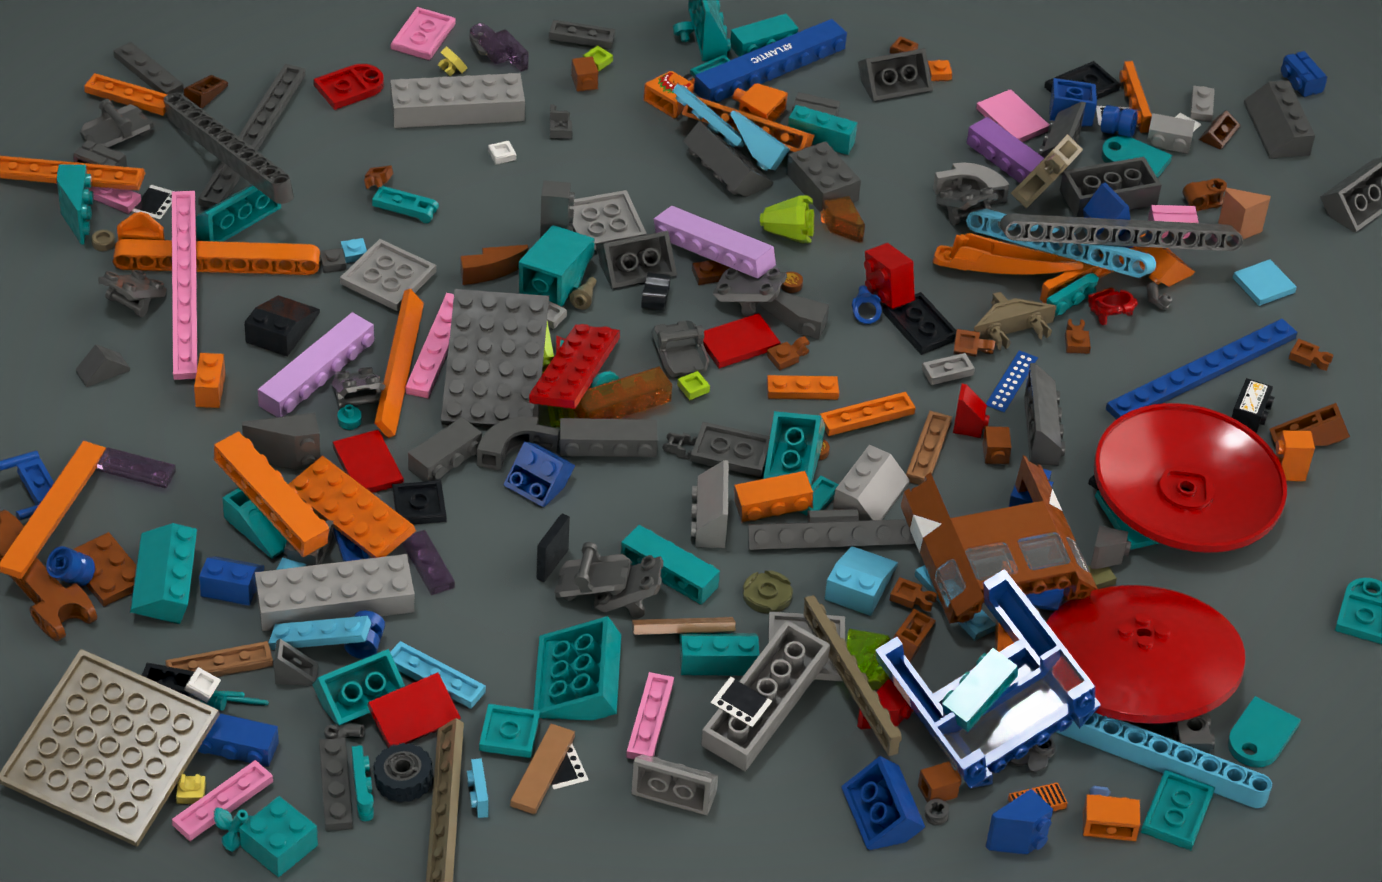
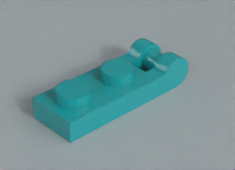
M385 186L379 187L372 199V206L419 218L421 222L426 224L431 222L433 214L439 208L438 202L434 199Z
M1093 273L1083 276L1048 297L1046 304L1057 305L1055 317L1062 315L1067 309L1080 304L1086 298L1088 299V295L1096 293L1095 287L1098 284L1099 277Z
M362 745L352 746V765L358 818L362 821H370L374 817V798L371 794V777H366L365 772H370L369 756H363Z

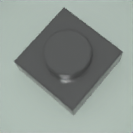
M343 248L320 251L323 273L346 270Z

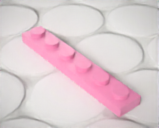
M446 293L405 387L406 394L429 398L448 354L454 294Z

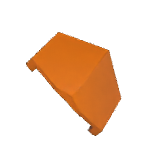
M144 212L133 213L117 226L118 241L121 239L165 240L164 227Z

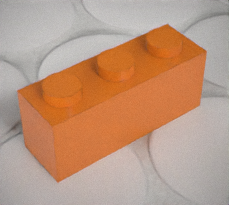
M806 471L734 485L735 504L742 522L804 511L808 507L813 508V490Z

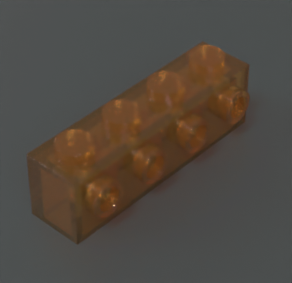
M660 366L587 389L573 411L578 418L620 419L671 402L672 383Z

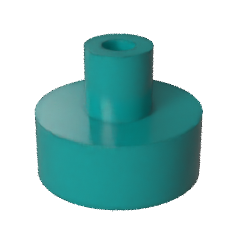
M692 21L679 22L672 26L674 35L681 36L682 42L689 41V34L695 31Z
M351 404L341 408L337 413L338 425L343 429L353 430L362 423L361 411Z

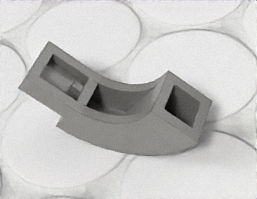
M953 163L952 170L935 172L933 190L936 195L943 190L955 191L959 190L958 186L971 184L972 189L975 190L988 187L993 188V193H997L999 197L997 201L989 200L990 204L1007 202L1009 183L999 173L988 167L973 163Z

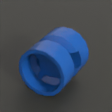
M1106 105L1101 119V132L1115 134L1118 131L1119 135L1132 138L1137 125V110L1127 108L1121 111L1119 107Z
M64 546L55 548L48 556L46 563L50 576L71 585L76 583L80 587L89 583L95 572V563L90 556Z
M367 610L359 611L353 616L369 617L371 626L366 641L344 644L346 651L358 659H364L377 653L380 639L385 629L384 619L379 614Z

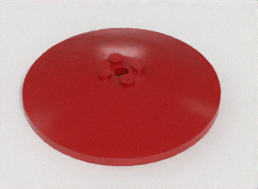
M1163 403L1132 410L1119 417L1106 429L1098 443L1094 457L1095 480L1102 497L1111 510L1123 522L1140 534L1166 546L1181 550L1210 553L1231 551L1248 546L1270 532L1278 522L1286 502V476L1278 457L1269 445L1258 434L1236 419L1200 406ZM1181 488H1188L1190 492L1184 491Z
M1122 585L1091 591L1090 596L1084 599L1067 601L1058 610L1053 612L1046 621L1050 629L1094 684L1095 698L1101 704L1094 713L1109 718L1134 723H1169L1191 719L1212 711L1228 700L1240 685L1243 677L1245 649L1235 627L1220 612L1208 604L1177 591L1140 585ZM1066 657L1054 669V677L1066 692L1084 682Z

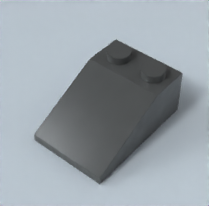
M315 413L242 422L243 436L251 440L254 448L259 454H263L267 458L270 465L303 470L320 458V435Z

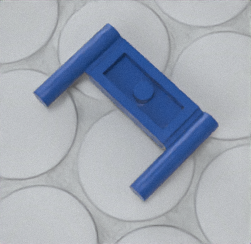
M37 450L0 461V471L17 466V473L35 503V506L16 511V517L19 521L30 518L54 484Z

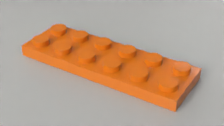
M323 455L288 484L296 489L299 497L305 503H309L318 516L325 521H333L336 530L372 558L386 557L416 531L412 523Z

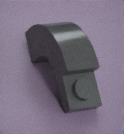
M515 417L501 421L492 426L481 438L477 448V466L501 470L506 456L513 450L521 448L524 441L535 443L548 451L557 452L560 429L539 425V418Z

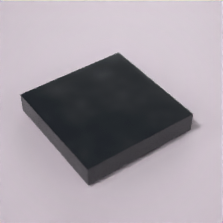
M441 480L392 484L395 511L410 523L416 525L446 522Z
M563 513L560 514L537 545L536 577L542 582L547 580L569 550L570 516Z

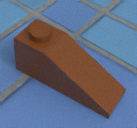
M1337 403L1269 429L1275 445L1277 440H1280L1283 430L1311 431L1314 446H1328L1350 437Z
M916 609L912 610L893 637H898L902 642L904 655L910 663L936 621Z

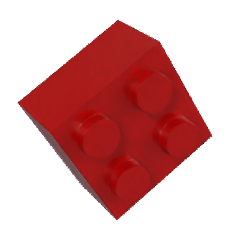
M889 243L866 250L864 261L866 270L865 286L871 294H876L881 299V302L891 309L914 301L913 260Z

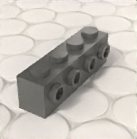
M560 418V456L656 457L657 420Z

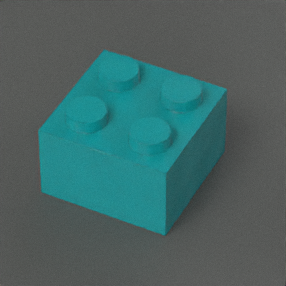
M280 796L239 827L241 848L278 878L318 846L317 825Z

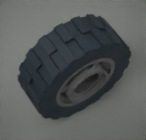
M399 743L382 750V753L376 757V762L373 765L376 788L388 800L410 802L416 798L419 799L424 793L426 794L429 791V787L433 784L432 760L429 758L428 752L424 751L420 746L417 747L411 743Z

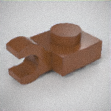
M957 329L954 354L966 353L968 356L976 357L977 350L993 354L995 341L979 339L980 332Z
M805 336L798 338L793 345L784 342L767 349V357L780 371L799 363V356L809 353L806 345H809L810 342Z

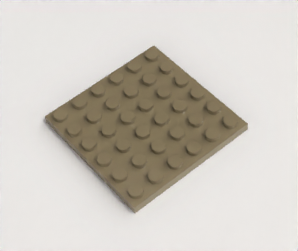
M80 649L1 770L0 784L138 847L180 780L181 775L185 772L219 717V710Z

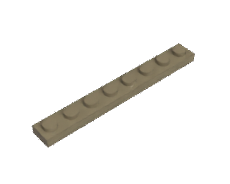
M814 595L805 597V619L816 637L830 644L829 658L887 755L898 754L899 742L902 741L899 728L897 726L894 727L888 710L886 708L883 709L877 692L875 690L872 691L866 674L861 673L855 656L850 655L844 638L839 637L834 622L828 619L824 605L819 604Z
M457 718L438 728L426 882H453L464 723Z

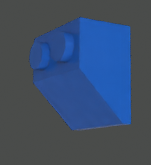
M1053 78L1049 108L1050 121H1055L1058 112L1079 102H1086L1082 127L1092 126L1097 107L1096 84Z
M217 556L208 557L199 575L201 596L250 606L256 591L255 572H263L265 569L264 565Z
M1032 789L1028 790L992 814L986 848L991 851L1026 855L1034 849H1041L1048 841L1047 836L1052 823L1053 808Z

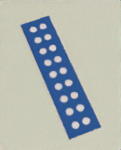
M1019 350L986 402V405L1005 412L1027 377L1030 363H1035L1038 357Z

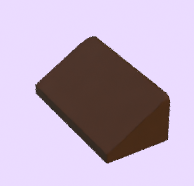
M1226 110L1216 117L1199 140L1222 149L1241 125Z

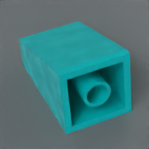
M552 225L519 261V294L549 296L550 302L562 307L579 276L594 256L595 238Z

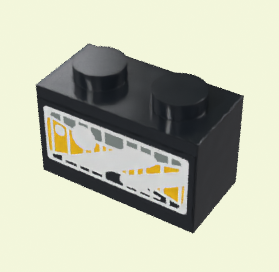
M1246 378L1231 418L1236 419L1257 433L1260 424L1265 425L1269 414L1266 409L1271 410L1275 399V397L1271 396L1273 386Z

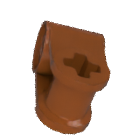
M1219 178L1192 182L1183 188L1182 194L1189 206L1196 207V211L1219 208L1223 204V195L1226 191L1227 183Z

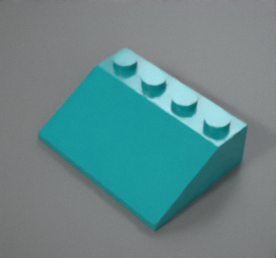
M688 0V12L694 25V34L702 61H710L722 55L727 57V52L731 51L730 38H727V26L723 25V12H719V0Z
M608 616L539 636L533 710L540 711V718L597 720L617 714L622 634Z

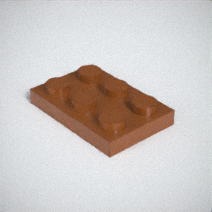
M109 532L73 549L93 559L95 563L94 576L86 586L103 607L133 593L136 564Z

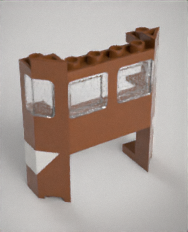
M1024 455L1021 460L1015 487L1018 493L1028 491L1033 503L950 518L931 472L925 476L922 484L913 487L911 491L908 488L903 493L901 509L949 624L967 622L974 618L975 613H980L982 605L985 603L983 582L1004 569L1025 595L1039 594L1052 589H1064L1063 594L1066 600H1080L1090 596L1091 590L1098 589L1042 466L1039 464L1036 466L1029 462Z

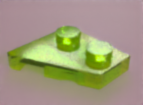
M849 629L847 634V650L850 655L855 656L858 668L861 673L866 674L869 680L879 665L875 650L891 639L888 635Z

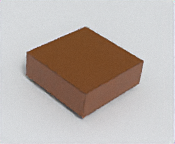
M900 36L890 47L889 53L896 54L918 50V44Z

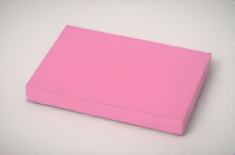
M417 7L391 42V49L430 60L456 24V18Z
M1011 89L977 103L976 109L985 118L989 117L994 122H997L998 125L1021 142L1048 132L1049 124Z

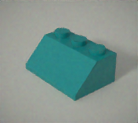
M679 633L681 675L744 676L760 655L759 638L756 633Z
M389 649L322 675L312 684L322 708L337 726L371 713L367 706L368 702L405 687Z

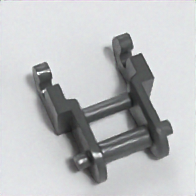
M668 433L666 436L668 443L663 444V450L668 453L677 454L679 458L690 459L692 451L689 450L686 454L685 448L681 447V445H695L697 437L694 436L691 440V436L688 433H683L682 435Z

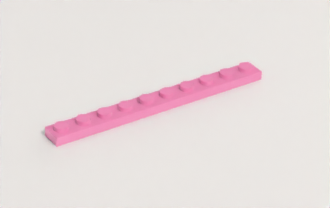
M195 191L172 192L174 380L195 379L198 367Z

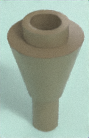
M589 277L585 284L570 294V302L574 307L582 310L590 307L593 288L597 283L594 277Z

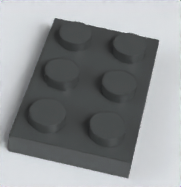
M702 422L691 453V462L715 466L723 460H728V470L761 477L767 459L770 436Z

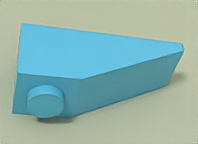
M733 110L730 114L752 157L758 160L756 164L765 171H768V169L776 171L790 148L744 115Z

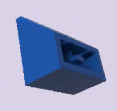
M524 441L503 485L536 504L545 507L566 486L575 465L535 443Z

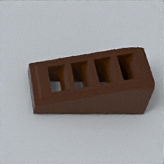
M209 75L184 88V96L202 109L228 86V82Z

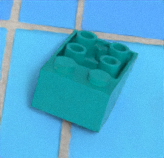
M59 164L57 187L60 212L80 244L85 245V236L90 234V223L87 220L92 218V208L89 205H93L94 201L93 191H89V188L92 186L91 174H87L86 165Z
M239 487L222 498L224 518L271 559L284 552L288 540Z

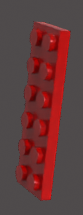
M575 324L529 394V403L575 409L620 339V330L611 329L610 327Z

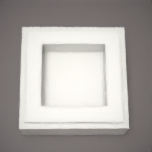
M509 141L488 145V152L495 165L516 160V153Z
M198 667L184 690L208 703L221 680Z

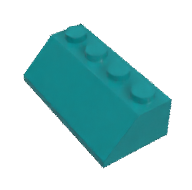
M251 184L196 216V238L200 241L224 242L281 209V204L275 203Z
M171 523L141 534L130 613L178 624L181 623L189 601L197 535L196 528Z

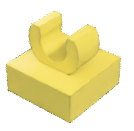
M447 46L440 52L446 59L441 60L438 66L442 70L448 66L445 72L449 76H452L456 69L463 73L468 68Z
M182 774L177 784V804H194L204 797L206 787L205 776H200L199 774H196V776H185V774Z

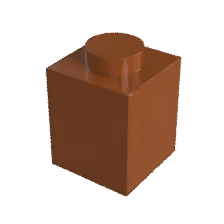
M593 56L572 59L571 76L576 91L598 89L599 72Z
M985 426L983 437L985 464H1009L1012 448L1009 427Z
M949 761L920 770L918 787L926 802L933 799L947 801L958 797L959 787L962 784L961 776L957 770L953 769Z

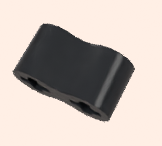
M647 273L641 308L665 311L671 275Z

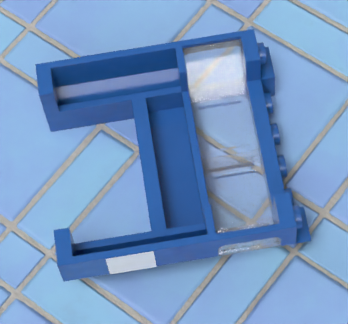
M1005 569L983 582L984 600L987 608L1014 642L1000 651V653L1017 665L1018 677L968 732L956 724V716L953 712L948 715L943 714L942 705L944 696L950 690L954 691L960 685L959 681L962 676L933 694L905 657L903 644L898 637L893 638L875 650L878 663L970 788L993 784L992 772L998 773L1014 758L1020 759L1024 757L1029 749L1036 744L1038 746L1042 745L1050 739V735L1058 730L1062 732L1069 728L1072 721L1080 729L1101 706L1095 698L1094 684Z

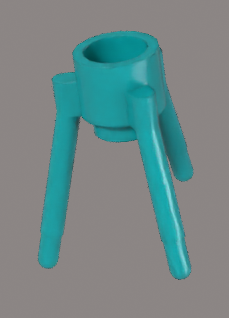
M215 690L208 703L200 700V702L220 711L225 709L227 701L256 705L269 704L267 700L244 697V692Z

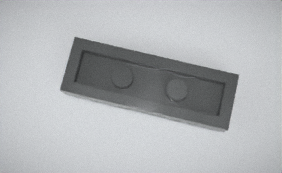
M553 20L549 31V39L609 49H611L615 38V29Z

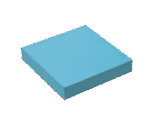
M1270 259L1236 271L1233 274V279L1258 306L1296 292L1297 287Z

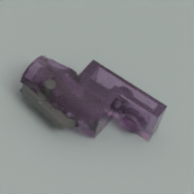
M484 23L476 24L470 29V41L480 55H486L495 64L509 60L521 72L528 69V51L506 29L495 32Z

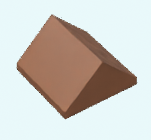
M1226 188L1218 224L1233 226L1242 235L1243 240L1261 233L1271 196Z

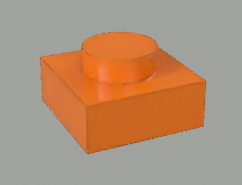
M949 60L928 61L931 81L952 80Z

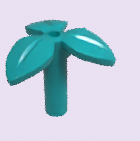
M217 807L214 810L215 824L219 829L229 831L221 837L222 843L229 851L237 850L240 846V838L237 834L239 827L253 816H248L245 810H239L234 819H232L230 812Z

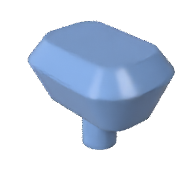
M1092 786L1089 793L1090 795L1109 796L1110 790L1107 787Z

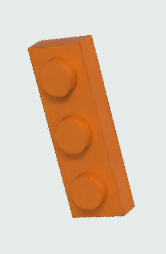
M767 375L768 399L838 400V376Z

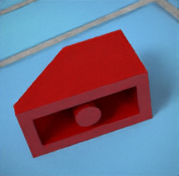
M963 383L961 384L953 433L981 438L982 430L989 424L990 415H985L987 405L967 384Z
M888 679L877 691L883 709L886 708L888 710L891 722L894 726H898L904 718L908 719L911 716L913 709L903 698L894 683ZM859 710L857 727L860 729H871L862 711Z

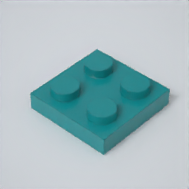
M488 704L479 742V751L531 758L540 719V711Z

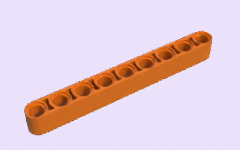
M121 239L115 244L113 265L122 270L172 271V240ZM196 241V272L313 275L319 269L320 249L312 244Z

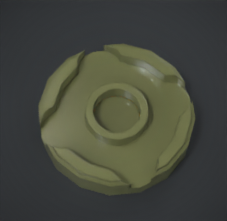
M765 571V573L758 574L756 572L750 575L743 585V599L755 611L764 614L780 612L790 605L793 589L788 578L781 573Z

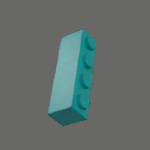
M638 525L621 542V554L630 559L633 566L641 563L642 559L648 555H652L654 558L661 556L664 561L663 568L661 569L662 583L700 605L719 587L720 570L697 558L694 554L681 549L673 542L658 536L652 530Z

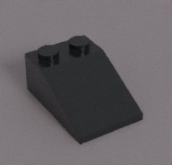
M278 295L255 307L245 320L246 343L288 357L319 315L320 309Z

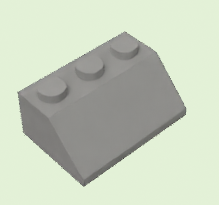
M869 444L835 489L833 509H858L859 521L883 520L908 486L910 480L890 453Z
M723 460L698 475L697 486H692V500H696V504H692L691 518H696V522H691V537H695V547L725 548L728 520V460Z
M644 754L635 757L633 763L632 795L708 816L717 792L718 775L690 768L683 764L665 761L658 757Z

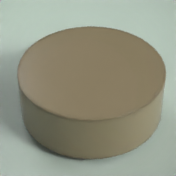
M99 230L93 233L91 237L92 246L98 251H108L115 245V237L111 231Z

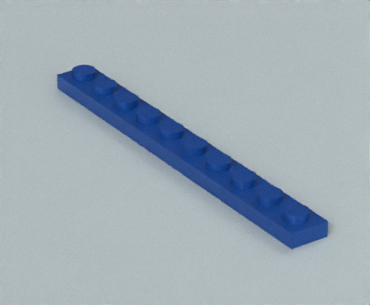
M1280 319L1107 402L1106 410L1117 420L1132 410L1149 405L1162 404L1296 339L1297 331L1284 319Z

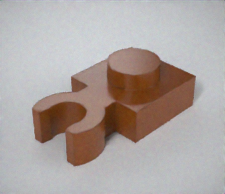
M392 166L370 168L365 174L364 179L366 189L373 185H377L378 188L387 183L393 175Z
M1068 319L1065 332L1066 353H1090L1089 331H1084V320L1080 319V324L1076 326L1072 324V319Z
M1298 338L1290 352L1289 359L1311 367L1313 363L1319 369L1327 371L1334 355L1329 352H1319V346Z
M899 577L889 600L912 609L917 604L922 610L931 612L933 605L931 602H936L937 594L933 591L924 592L922 591L923 585Z

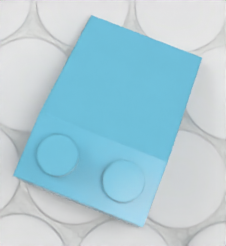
M851 546L836 562L827 579L824 600L871 616L898 562Z

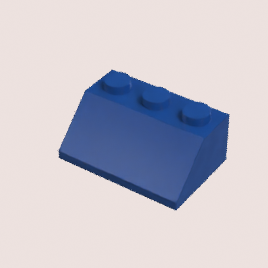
M1107 183L1100 185L1083 209L1085 218L1130 220L1129 206ZM1104 228L1099 229L1096 235L1101 234ZM1126 229L1121 230L1118 236L1123 235ZM1122 246V247L1132 248V247H1134V246Z
M879 756L841 786L867 849L873 850L905 843L925 828L899 765Z

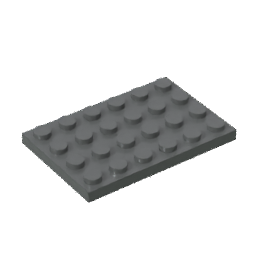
M455 289L441 424L451 425L463 417L475 427L491 428L501 421L515 417L538 418L539 404L529 403V394L542 376L549 296Z

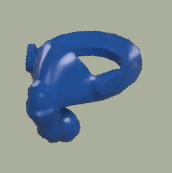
M861 285L858 289L857 297L852 301L853 315L860 323L872 324L882 314L881 299L876 294H871L865 285ZM868 302L875 306L876 314L873 318L864 319L859 315L858 308L862 303Z

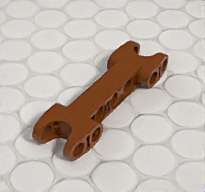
M7 510L0 511V561L24 528V525ZM37 557L22 579L10 576L35 603V605L30 607L31 616L42 631L53 640L59 641L66 637L62 623L67 619L77 618L88 624L97 620L96 610L82 588L76 583L64 588L57 579L49 575L47 568Z

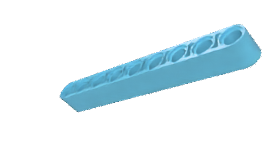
M980 209L971 212L966 219L968 228L974 232L1140 278L1152 273L1156 268V261L1152 255L1122 246L1080 244L1083 248L1081 253L1078 249V244L1062 243L1061 247L1058 243L1010 240L998 227V221L1000 222L1003 216L1007 214L990 209ZM978 216L981 217V219H982V224H980V222H979V220H978ZM1012 224L1008 231L1015 229L1017 224ZM1034 225L1030 232L1037 230L1039 225ZM1054 228L1052 233H1056L1059 229ZM1099 249L1103 252V259L1099 256ZM1119 255L1123 257L1124 264H1121L1119 261ZM1140 261L1144 263L1145 270L1141 269Z
M1058 700L1052 702L1049 714L1062 706ZM1093 713L1080 729L1072 721L1069 728L1062 732L1059 730L1056 732L1155 771L1164 773L1165 770L1213 786L1215 787V794L1252 808L1264 807L1267 804L1272 788L1270 778L1264 774L1127 722Z

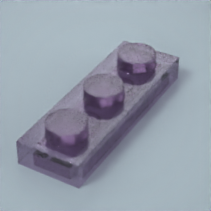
M109 447L106 448L97 463L98 471L165 489L176 473V467L173 464Z
M425 530L413 533L402 543L431 595L455 588L453 577Z

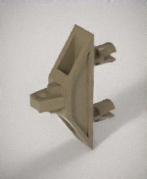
M1067 134L1011 194L1027 209L1083 149Z
M1001 292L993 293L992 308L974 327L975 332H980L979 339L987 340L992 338L997 349L1001 351L1002 345L1007 349L1011 344V341L1006 336L1009 333L1033 327L1039 339L1042 340L1043 335L1048 338L1052 330L1048 327L1047 323L1054 322L1057 305L1017 298L1007 300Z

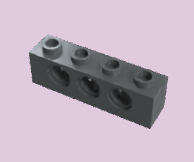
M1209 713L1187 720L1170 722L1174 741L1209 754L1210 750L1214 749L1215 736L1210 734L1211 716Z

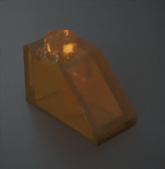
M850 197L824 201L821 220L823 224L827 225L829 231L856 242H863L865 224Z

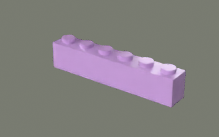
M670 206L654 218L655 232L668 231L672 244L757 279L776 265L774 246L674 206Z
M353 312L350 313L258 389L259 407L276 417H284L287 413L292 412L299 403L309 398L311 393L317 388L323 386L335 372L341 371L346 364L354 360L358 354L373 344L374 324Z

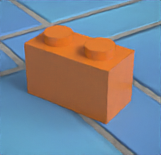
M200 353L194 384L196 407L220 408L225 380L224 354Z
M1283 430L1280 440H1277L1276 456L1283 467L1286 481H1306L1315 450L1311 431Z
M1086 795L1083 808V836L1136 841L1140 828V800L1126 797Z

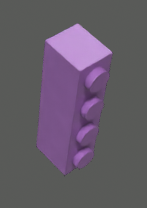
M989 117L969 127L966 144L1019 183L1044 159Z

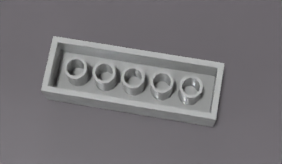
M520 73L390 80L394 128L525 121V98Z
M407 554L255 572L256 594L262 631L273 630L275 624L353 617L355 613L364 610L375 612L380 616L414 612V589Z
M786 620L739 681L772 700L771 704L753 727L719 708L702 730L701 746L746 772L828 662L830 644Z

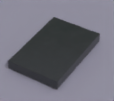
M1095 61L1054 77L1096 84L1097 99L1120 90L1121 85ZM1053 78L1045 81L1044 88L1050 93L1052 91Z
M922 292L915 294L914 301L894 309L887 305L883 307L884 315L921 355L955 342L957 330Z

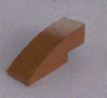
M528 244L482 248V254L461 256L462 284L486 282L519 270V261L528 252Z

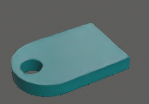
M1127 136L1109 138L1104 142L1101 153L1105 163L1145 157L1157 178L1172 160L1171 154Z
M1358 578L1349 583L1344 594L1335 631L1382 644L1381 581L1373 578ZM1366 589H1374L1377 593H1371Z
M1255 696L1232 728L1228 738V749L1231 755L1244 765L1250 767L1268 766L1278 758L1299 727L1301 719ZM1250 749L1255 754L1248 755L1244 753L1243 750Z

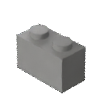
M1152 113L1146 144L1155 148L1189 154L1195 121Z

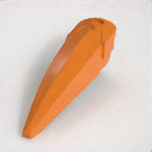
M973 233L961 234V236L956 235L953 247L938 246L932 261L939 266L995 274H1046L1083 269L1084 263L985 238Z

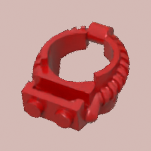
M1111 287L1088 295L1090 310L1098 316V321L1101 325L1107 324L1108 316L1122 313L1131 316L1134 308L1138 305L1137 299L1130 292L1120 290V293L1118 291L1114 292V288Z

